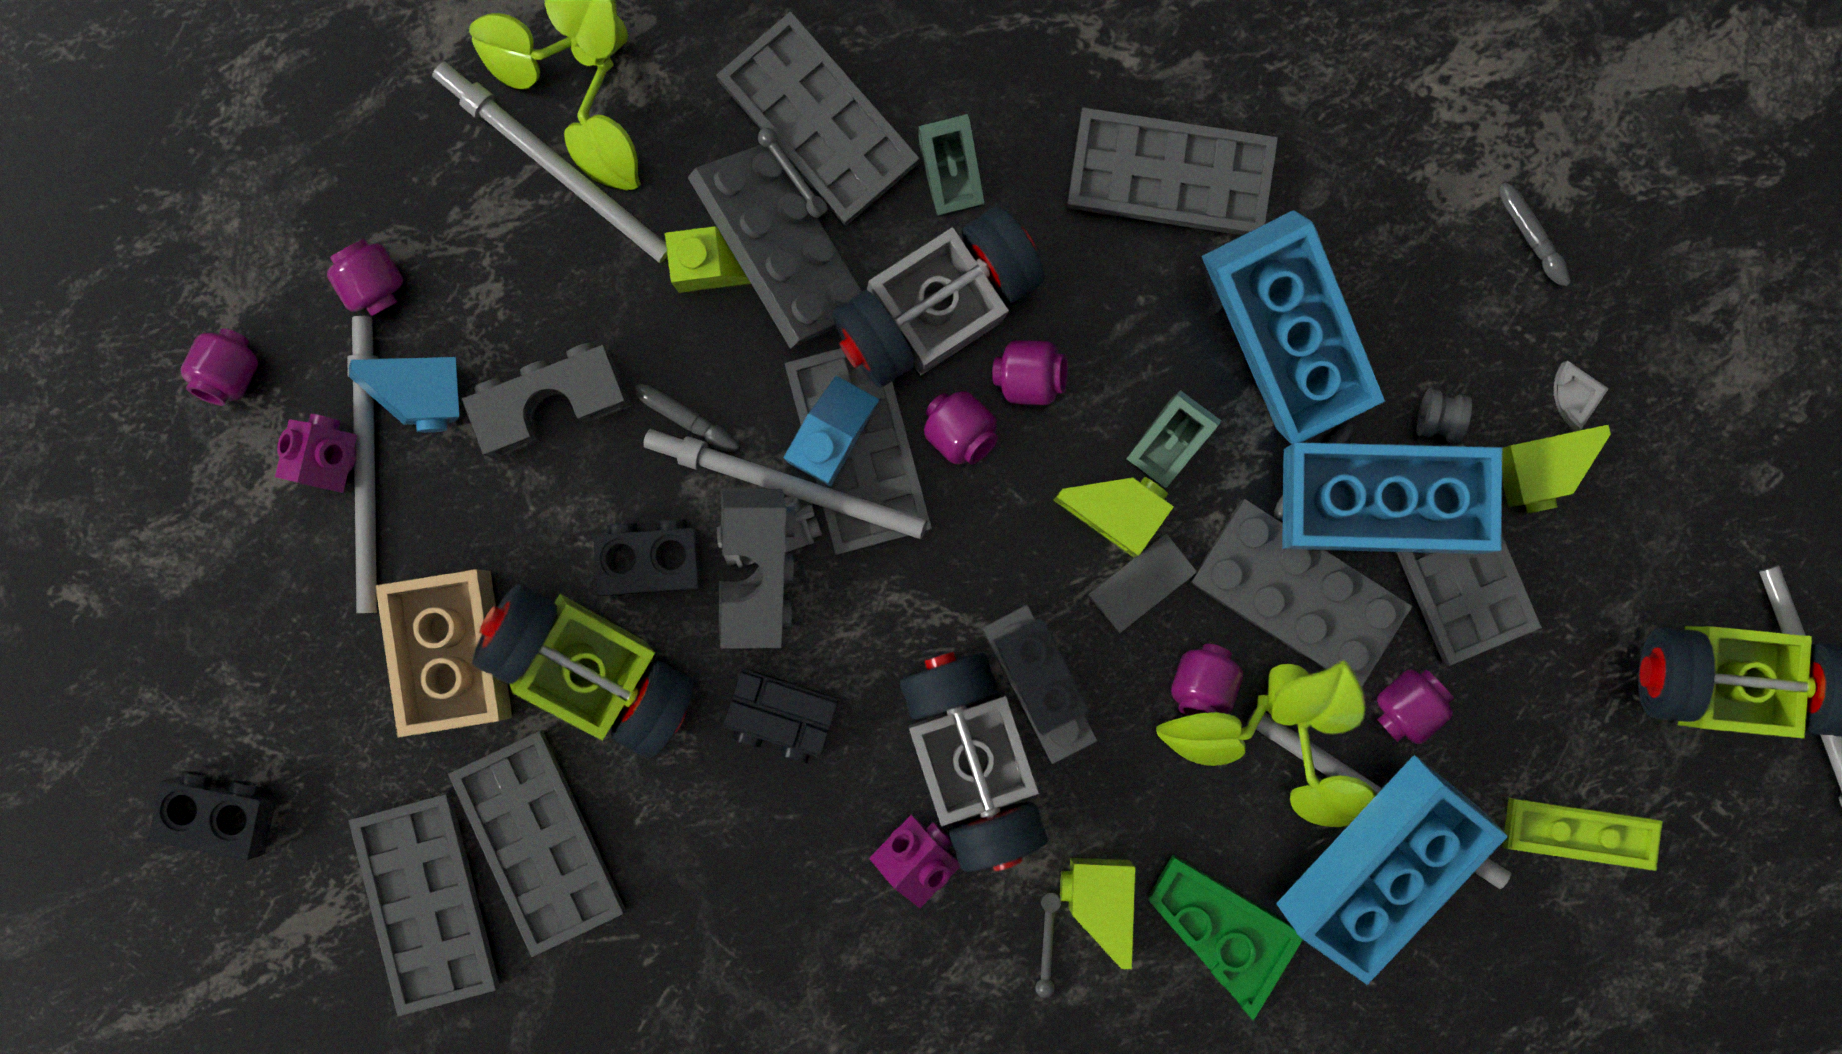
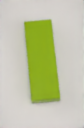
M1509 798L1504 830L1508 837L1503 841L1502 847L1511 850L1656 871L1663 821Z

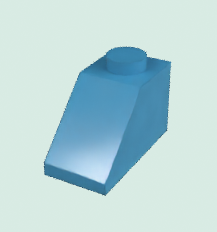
M456 357L351 360L349 377L402 424H416L417 432L447 431V423H455L459 418Z
M836 375L808 413L784 459L790 465L832 487L880 399Z

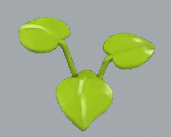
M545 0V7L551 23L567 38L543 49H533V37L529 28L520 20L510 15L490 13L472 22L469 33L472 35V42L478 55L492 75L509 87L516 89L529 88L538 81L540 76V69L536 60L545 59L571 47L574 57L581 64L597 66L598 69L578 111L580 123H572L565 129L564 137L568 152L576 165L586 175L605 186L623 190H634L641 185L638 178L637 153L628 133L619 123L607 116L594 115L590 118L589 115L590 108L606 72L613 67L610 57L628 40L627 28L617 16L615 0Z
M1345 660L1323 672L1310 676L1304 668L1293 664H1282L1271 669L1269 672L1268 695L1258 696L1257 708L1248 725L1242 728L1240 720L1235 716L1216 712L1190 715L1156 726L1157 735L1185 759L1202 765H1224L1243 757L1246 748L1243 740L1252 738L1265 711H1268L1272 715V719L1281 725H1298L1306 779L1309 783L1307 786L1293 789L1290 794L1291 806L1300 817L1320 826H1349L1376 796L1373 788L1361 779L1350 776H1331L1320 782L1315 773L1308 727L1311 725L1323 733H1342L1358 726L1364 717L1362 688L1353 670Z

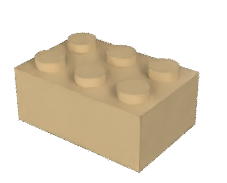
M475 569L376 585L398 737L512 718L507 683L495 678L492 674L478 669L472 663L476 646L482 635L479 633V629L486 615L495 605L490 571Z

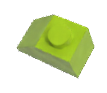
M718 227L665 233L670 279L678 293L751 283Z
M1609 425L1502 448V482L1508 507L1525 504L1527 514L1557 508L1556 498L1571 495L1575 492L1611 435Z
M1132 477L1065 488L1054 498L1055 502L1132 557L1141 554L1174 507L1165 501L1168 493L1146 477L1141 482Z
M1070 858V871H1061L1060 900L1069 901L1068 908L1073 917L1121 969H1132L1135 866L1130 860Z

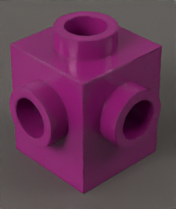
M310 414L308 422L289 419L287 429L282 432L278 441L277 452L279 461L275 477L343 493L348 472L352 470L356 461L354 447L357 435L340 431L341 421L329 417Z
M912 815L869 858L891 886L919 908L937 890L941 889L960 868L958 859L949 850L953 845L951 838L936 823L932 822L928 827H925Z

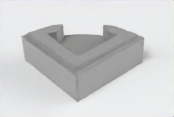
M1566 361L1560 365L1555 377L1554 399L1564 421L1575 431L1582 429L1608 391V388L1569 361Z

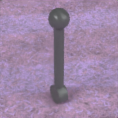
M772 128L760 130L758 134L759 143L763 147H769L807 201L806 209L808 213L815 218L821 217L827 211L826 202L820 196H815L776 142V132Z
M1053 892L1045 893L1040 901L1042 908L1045 910L1041 979L1036 983L1035 991L1041 998H1049L1055 991V985L1051 981L1055 912L1060 908L1061 900Z

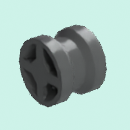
M1429 388L1419 408L1416 426L1417 435L1424 438L1439 435L1443 436L1448 443L1460 444L1470 423L1472 412L1471 397L1462 394L1454 398L1443 395L1441 390Z

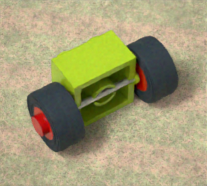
M518 584L509 591L498 607L494 605L479 629V633L482 635L474 652L473 665L486 673L492 674L504 683L510 684L513 694L603 741L612 726L611 737L617 743L631 748L634 752L644 757L651 758L662 750L682 725L692 696L693 681L687 675L674 670L662 661L653 660L650 662L655 652L645 640L564 595L559 594L554 603L548 598L538 595L530 588Z
M1685 626L1683 630L1666 627L1657 628L1648 636L1640 658L1638 685L1641 704L1648 716L1663 720L1673 719L1678 721V725L1794 738H1804L1805 731L1818 735L1842 737V645L1831 643H1815L1811 645L1812 636L1710 626Z

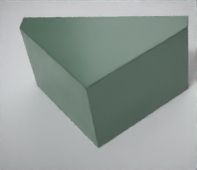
M968 114L919 126V147L937 215L985 204Z
M1180 390L1170 399L1129 454L1127 460L1167 488L1218 427L1221 420Z

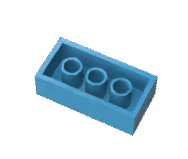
M1293 210L1202 256L1273 423L1290 444L1302 443L1385 402L1312 221Z
M1293 443L1284 449L1282 549L1488 554L1501 551L1502 448Z
M1413 755L1276 904L1300 938L1368 985L1508 836L1478 805Z

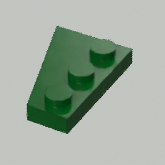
M1173 854L1147 896L1148 900L1254 1021L1303 939L1300 938L1290 923Z

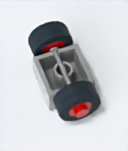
M998 206L991 208L982 214L980 218L966 224L962 229L964 243L954 228H950L869 280L866 291L860 292L849 302L843 303L832 312L834 324L843 340L839 342L841 349L855 368L860 366L879 388L886 386L895 380L897 376L909 371L913 366H915L920 375L926 373L1001 324L1009 311L1003 301L1013 303L1044 282V270L1031 236L1006 210Z
M949 652L925 661L927 669L903 677L900 680V686L906 698L907 708L912 719H921L947 712L909 725L940 824L944 826L981 814L956 825L950 830V838L956 850L959 865L963 871H978L993 867L994 871H1000L1023 862L1022 857L1039 850L1048 843L1045 828L1041 823L1038 807L1034 802L1018 803L1000 808L1001 806L1038 794L1007 697L1001 694L966 706V704L988 697L997 691V684L985 652H977L957 659L954 652Z

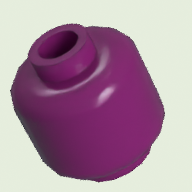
M364 238L330 257L333 265L327 271L328 280L349 311L357 312L366 308L369 314L373 316L397 302L392 293L402 286L403 278L383 245L378 243L368 245Z
M226 328L220 329L218 334L205 332L198 335L180 370L183 379L188 383L186 390L195 397L218 406L225 405L226 401L241 399L258 367L257 356L247 347L249 340L243 335Z
M1011 341L1006 346L1003 357L996 356L994 359L993 383L995 386H1001L1003 395L1009 403L1029 405L1051 404L1058 393H1064L1066 390L1068 378L1066 354H1059L1057 346L1051 341Z
M967 391L955 392L950 396L947 393H942L926 409L925 414L928 416L924 427L925 437L951 463L963 464L968 462L971 465L976 464L993 449L998 440V435L995 434L997 429L995 415L974 395Z
M1204 644L1202 650H1190L1182 655L1171 689L1172 697L1179 703L1178 710L1187 716L1212 712L1225 714L1232 712L1243 679V671L1236 662L1231 660L1232 653L1229 650L1214 644Z
M1412 669L1406 670L1378 695V706L1384 714L1377 720L1397 742L1406 736L1412 742L1422 744L1452 718L1453 711L1449 703L1454 700V697L1427 669L1421 674Z

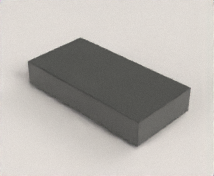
M1165 533L1144 549L1139 556L1134 557L1087 595L1115 631L1120 634L1196 574L1197 571L1168 534Z

